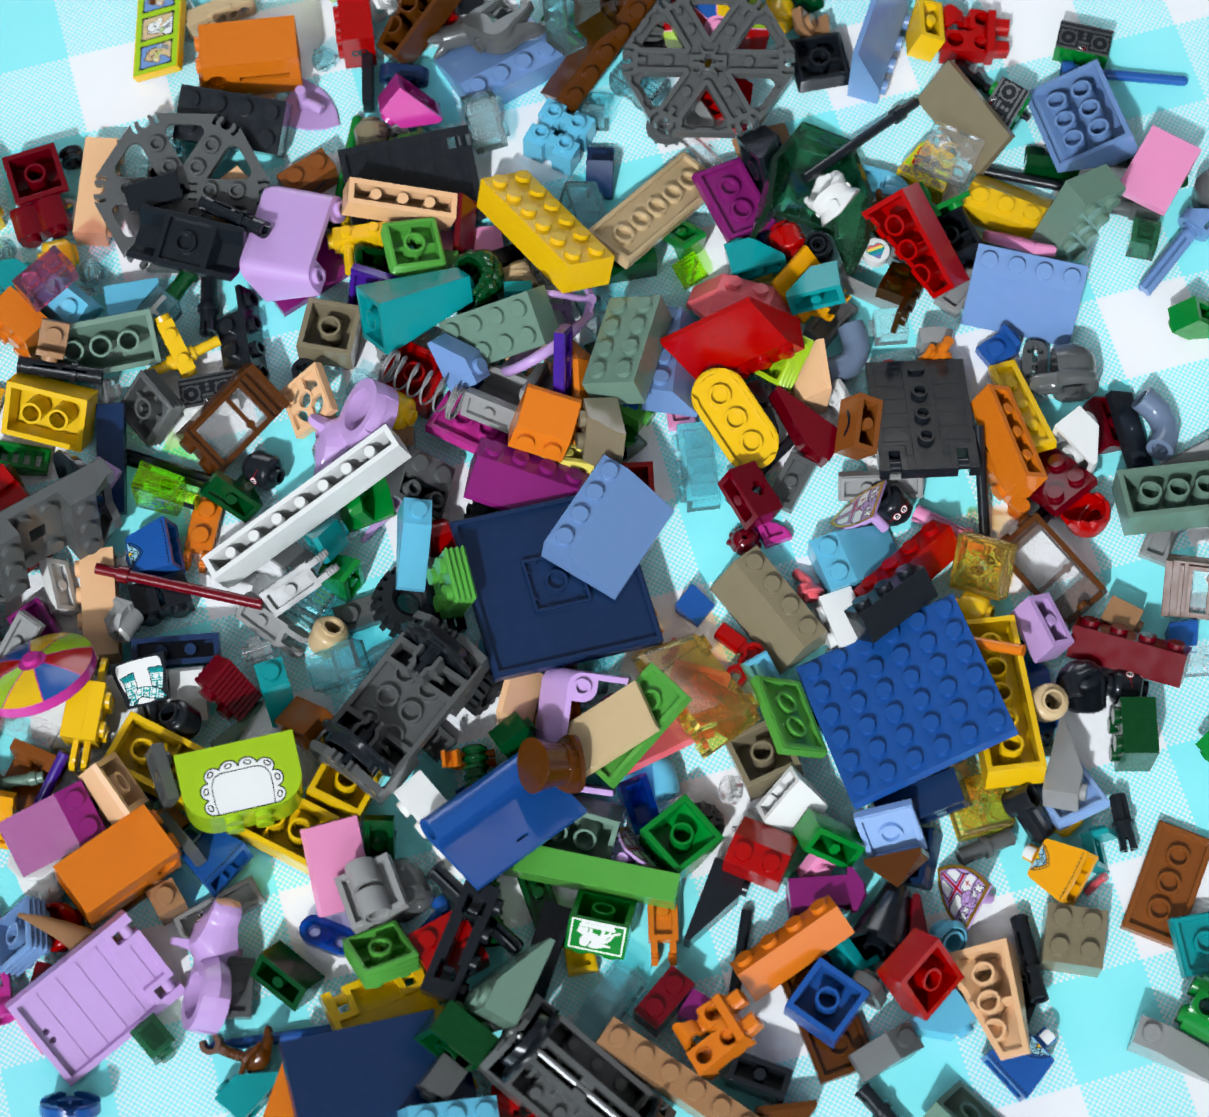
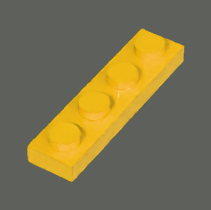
M1015 359L988 366V375L993 384L1010 386L1037 453L1056 448L1057 440Z

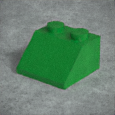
M684 794L640 829L638 841L664 871L681 874V880H683L706 860L724 840V837L692 800Z

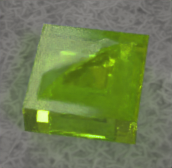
M695 251L671 265L685 290H688L709 276Z

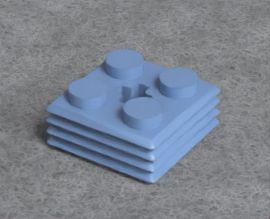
M27 895L0 919V974L5 972L6 975L10 973L11 976L15 974L18 977L27 968L31 969L41 956L47 955L50 952L52 940L48 937V934L17 916L18 913H27L50 917L49 911H46L45 899L40 901L37 898L35 900L34 896L29 898V895Z

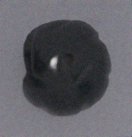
M1079 659L1071 661L1062 667L1057 675L1055 684L1062 687L1068 695L1069 705L1067 711L1077 714H1095L1106 708L1107 683L1102 674L1101 666L1091 660Z

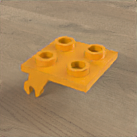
M807 245L797 252L771 282L788 307L786 292L810 266L820 264ZM845 295L846 303L851 299L850 295ZM828 307L795 314L800 319L801 324H805L811 316L823 318L828 322H831L835 317L834 314H828L830 310Z

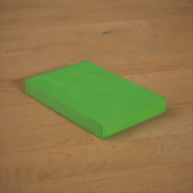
M755 675L750 680L777 753L820 759L828 754L827 748L801 682L798 680Z

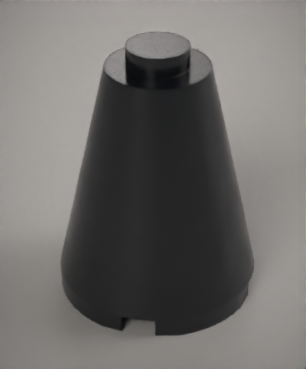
M890 882L885 883L852 927L855 933L849 938L865 961L878 955L879 961L885 962L907 937L911 893L905 884L902 883L897 888Z

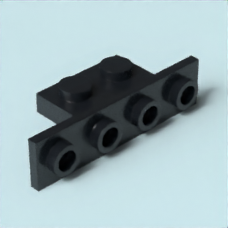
M238 284L235 286L238 311L216 320L219 340L221 342L223 369H233L235 371L244 364L253 363L269 380L270 373L266 364V348L262 338V322L259 318L258 297L254 291Z

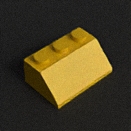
M976 175L968 189L971 196L964 199V205L962 206L973 225L990 231L1005 232L1030 239L1054 200L985 175Z

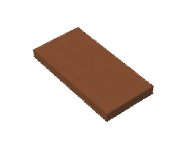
M1162 820L1158 821L1120 929L1174 949L1167 920L1190 915L1209 861V838Z

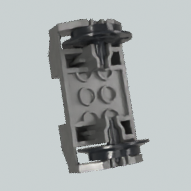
M419 610L412 616V621H403L401 624L403 632L332 720H323L322 726L324 730L308 745L310 753L314 758L324 765L334 768L381 805L406 781L419 764L417 754L449 714L456 717L490 669L488 658L463 635L458 636V632L448 629L445 623L440 625L439 619L435 616ZM466 661L473 666L472 674L468 665L466 664ZM377 773L390 777L388 782L382 787L373 780Z

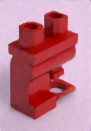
M952 4L943 7L945 42L938 51V63L945 64L948 60H964L975 64L991 65L993 59H1007L1009 41L995 40L996 36L1008 37L1009 19L997 18L996 10H988L986 12L980 9H970L967 16H964L963 11ZM954 24L957 25V30L947 29Z

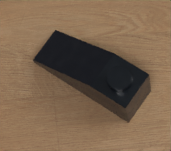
M715 857L685 934L683 946L690 948L738 904L740 896L746 897L751 882L723 871V860Z

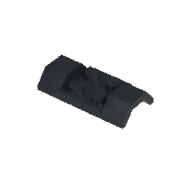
M141 204V224L135 243L127 250L126 257L169 269L230 282L239 274V262L246 243L245 228Z

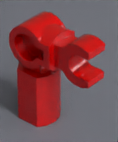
M723 622L713 638L734 654L741 655L737 659L738 664L729 666L725 673L728 675L740 674L741 678L737 682V687L741 688L745 685L747 678L740 664L765 650L757 642L748 643V639Z

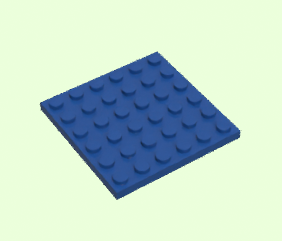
M953 593L919 609L875 643L858 640L857 638L855 643L841 649L836 648L796 667L855 810L1019 734Z

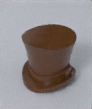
M565 735L556 743L533 737L527 738L521 743L517 755V770L520 782L528 793L534 794L552 787H557L561 791L570 794L579 793L584 789L586 783L585 759L582 745L577 735Z

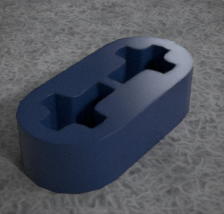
M384 63L380 66L378 80L383 85L387 86L394 75L398 73L419 89L428 86L430 71L426 67L398 63Z

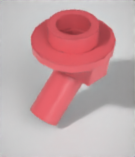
M797 568L792 572V577L801 583L797 586V595L804 603L817 602L819 596L825 593L821 583H814L813 579L801 569Z

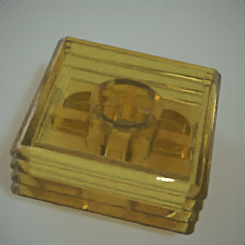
M970 531L959 533L949 587L964 592L977 593L997 601L1007 599L1018 547L1017 544ZM980 561L985 562L986 570H984L983 566H980Z
M982 773L963 777L972 804L974 801H979L984 806L982 810H979L977 806H969L949 814L958 842L975 839L982 835H990L1006 827L1012 829L1016 822L1015 817L1011 818L1008 816L1001 800L1002 794L1006 792L1005 787L985 789Z

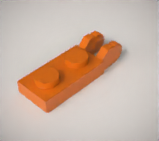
M986 450L987 481L991 486V491L998 500H1003L1008 505L1007 513L1009 516H1012V519L1019 522L1028 515L1031 503L1027 501L1026 497L1006 495L991 456Z
M196 496L195 510L192 512L183 559L185 570L188 571L192 564L193 554H201L198 564L199 573L206 574L208 569L201 558L216 546L224 509L206 497Z
M647 904L648 943H651V966H658L660 961L658 943H669L668 961L670 966H677L676 943L679 941L678 905L676 910Z

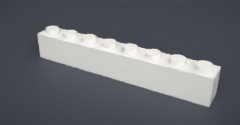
M384 424L201 559L212 578L227 590H230L412 456L400 437L387 424Z

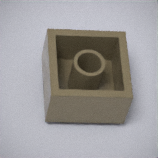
M309 297L296 344L299 359L307 358L313 362H320L322 365L353 370L362 337L359 306Z
M765 720L723 739L727 753L751 801L766 795L791 765L804 776L797 756L777 753Z
M1048 902L1043 911L1039 961L1044 970L1098 978L1103 969L1108 910Z

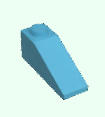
M404 497L397 512L396 590L425 591L432 528V500Z

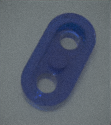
M318 915L307 916L299 926L301 939L306 945L339 958H345V952L343 951L344 947L337 946V942L355 935L351 928L325 917H318ZM318 928L321 930L320 934L315 937L311 936L310 931Z

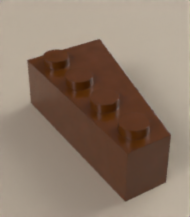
M397 0L398 8L395 14L390 16L377 43V47L393 63L413 65L428 46L427 40L440 30L461 0Z

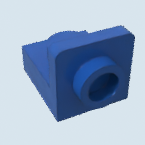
M1006 324L1000 326L998 334L976 347L975 353L988 367L1017 357L1021 347V340L1016 331L1010 330Z

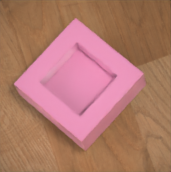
M809 853L796 870V873L800 878L829 876L836 865Z

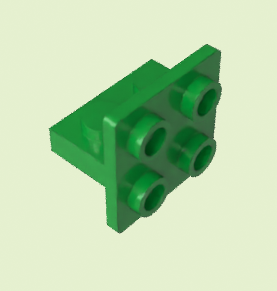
M385 477L339 510L341 520L346 525L349 533L389 519L397 514L394 499Z

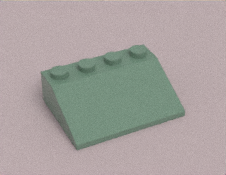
M551 938L521 950L515 956H511L471 987L463 1001H458L470 1010L469 1014L477 1021L482 1020L489 1024L494 1032L517 1025L555 940Z

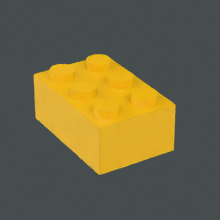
M16 373L6 383L1 433L81 453L93 441L99 390L43 376Z

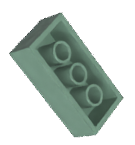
M1107 164L1066 180L1030 239L1057 247L1055 257H1044L1067 262L1081 260L1088 253L1087 248L1098 238L1100 228L1109 221L1111 211L1120 204V198L1126 187Z
M544 285L447 318L439 323L442 334L447 333L479 349L482 358L485 359L487 364L549 344L554 340V332L559 327Z
M661 295L615 297L609 299L582 381V385L589 398L617 397L619 404L646 403L663 348L660 339L667 335L672 319Z
M1209 460L1116 470L1112 492L1124 536L1209 527Z

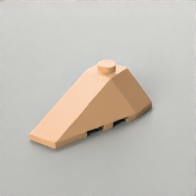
M1002 938L950 952V956L964 975V978L957 987L962 992L1000 1060L1030 1054L1023 984L1015 947L1007 938Z

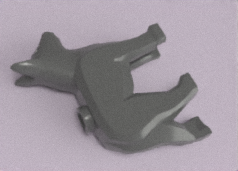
M489 0L472 10L459 22L452 25L443 24L440 30L431 36L427 42L439 45L433 59H438L451 50L467 45L472 46L480 54L487 52L489 54L503 55L510 53L525 41L540 37L546 33L545 22H527L534 11L533 3L530 0H521L520 7L515 11L507 6L503 0Z

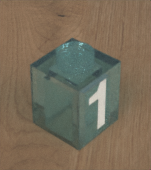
M159 286L136 309L150 308L153 319L168 312L174 322L183 314L179 301Z

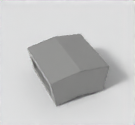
M940 326L919 328L916 340L918 357L925 352L929 344L936 346L937 343H941L945 336L952 337L953 329Z

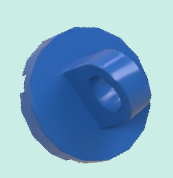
M63 1091L55 1092L41 1098L39 1114L41 1117H95L101 1112V1099L98 1095L86 1091L74 1092V1096H66V1092Z

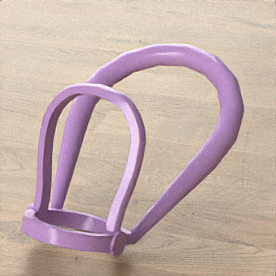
M583 289L585 295L574 294L575 291L562 294L560 291L546 290L548 297L563 299V304L551 303L553 310L562 312L565 318V323L563 324L572 325L574 338L594 316L593 309L597 299L593 289ZM571 300L586 304L583 315L577 321L572 316ZM554 340L544 347L540 346L511 356L501 366V373L506 377L513 376L554 354Z

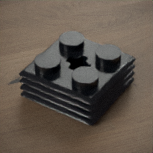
M840 32L789 40L795 50V63H791V66L795 70L794 77L799 93L848 85L850 68Z
M960 206L938 216L937 219L948 239L951 240L950 243L961 264L965 265L975 260L978 243L984 244L964 207Z

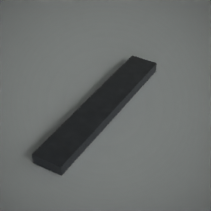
M546 900L530 945H535L549 938L555 940L531 993H537L544 1000L546 999L566 938L569 916L572 910L571 908ZM499 1058L493 1066L497 1076L501 1078L505 1066L500 1062Z

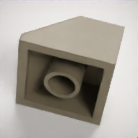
M584 398L583 408L579 410L577 418L580 432L575 434L576 449H581L583 461L596 467L603 455L622 465L626 431L618 398Z

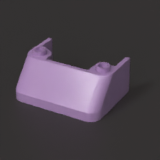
M564 667L547 670L542 677L536 719L538 731L535 733V736L540 740L556 743L560 738L567 735L572 701L587 702L594 698L598 690L599 681L628 685L631 683L632 677ZM585 783V787L581 792L613 797L617 787L613 789L610 786Z

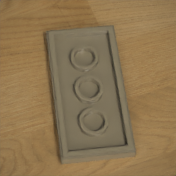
M948 60L917 97L921 107L977 175H983L1015 137L1014 133L952 60Z

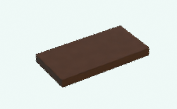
M828 954L821 956V958L833 965ZM817 960L781 984L787 1001ZM859 1015L856 1016L833 1049L796 1023L820 1086L857 1073L848 1056L869 1043Z

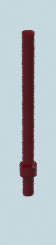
M96 563L94 574L116 578V582L125 584L134 582L262 610L264 606V601L261 598L133 571L132 567L124 565L115 567Z

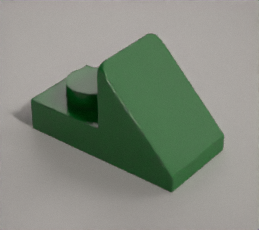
M684 220L662 240L674 247L678 260L682 264L703 250L707 235L705 231Z

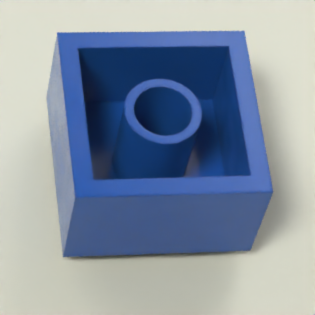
M820 957L785 1004L783 1014L833 1049L867 1003L870 992Z

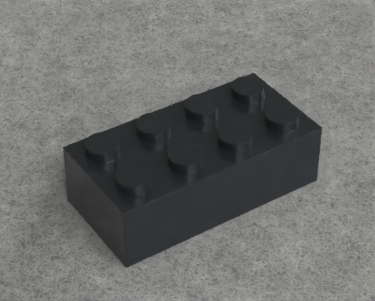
M181 84L177 113L218 114V117L223 116L225 123L222 128L227 130L235 123L237 125V132L241 128L255 154L284 158L293 105L282 100ZM174 125L172 137L179 141L197 144L204 134V129L198 125ZM230 147L231 150L240 151L237 147Z

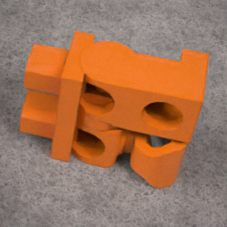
M735 989L725 996L719 993L711 997L712 1000L704 1003L696 1010L698 1014L696 1021L677 1022L672 1026V1030L685 1049L686 1055L698 1075L710 1081L720 1075L719 1070L732 1059L743 1054L748 1047L754 1046L757 1043L754 1036L764 1027L763 1022L756 1013L751 1011L743 1018L738 1013L750 1004L746 995L739 989ZM707 1032L710 1033L701 1042L695 1043L694 1036L698 1035L703 1038Z

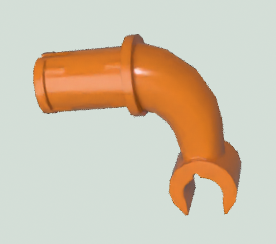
M495 748L487 750L485 754L491 759H488L486 764H489V767H497L496 758H493L496 757ZM460 749L440 751L442 768L463 770V766H465V763L462 762L464 754L460 752Z

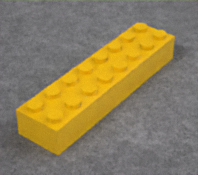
M130 711L104 757L116 752L140 788L157 797L145 758V754L151 744L163 742L165 751H168L172 758L171 770L174 779H178L173 755L205 748ZM180 795L174 807L186 812L182 795ZM302 798L301 804L290 816L274 821L275 824L269 827L258 828L257 825L245 827V831L232 834L231 836L309 875L300 829L340 819V817Z

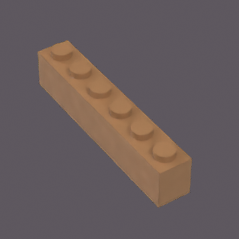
M615 1017L608 1021L595 1041L598 1046L636 1078L693 1117H759Z

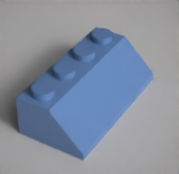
M667 306L672 316L667 335L696 322L682 308ZM664 347L661 351L646 403L642 404L641 410L697 417L691 401V391L696 379Z

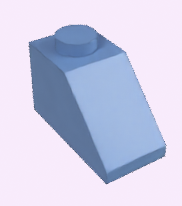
M443 333L427 343L442 376L446 377V384L450 392L458 384L459 389L462 387L468 388L491 375L479 349L447 333Z

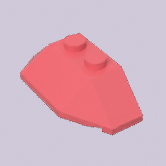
M725 273L694 286L686 302V308L692 310L701 319L748 296L792 315L790 308L774 287Z

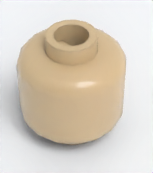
M334 616L318 618L309 633L308 645L316 655L323 658L338 656L343 651L348 640V627L341 619Z
M1046 683L1031 690L1037 721L1043 723L1053 722L1063 717L1068 710V695L1059 685Z

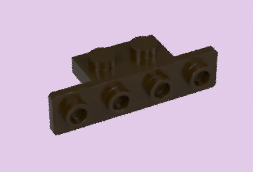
M892 261L880 282L875 297L899 305L890 331L896 334L900 325L905 327L910 313L914 310L917 299L919 300L924 287L911 273L909 265Z

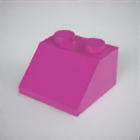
M398 73L394 75L378 96L379 109L382 114L381 118L391 126L396 124L400 128L437 124L443 120L440 104Z

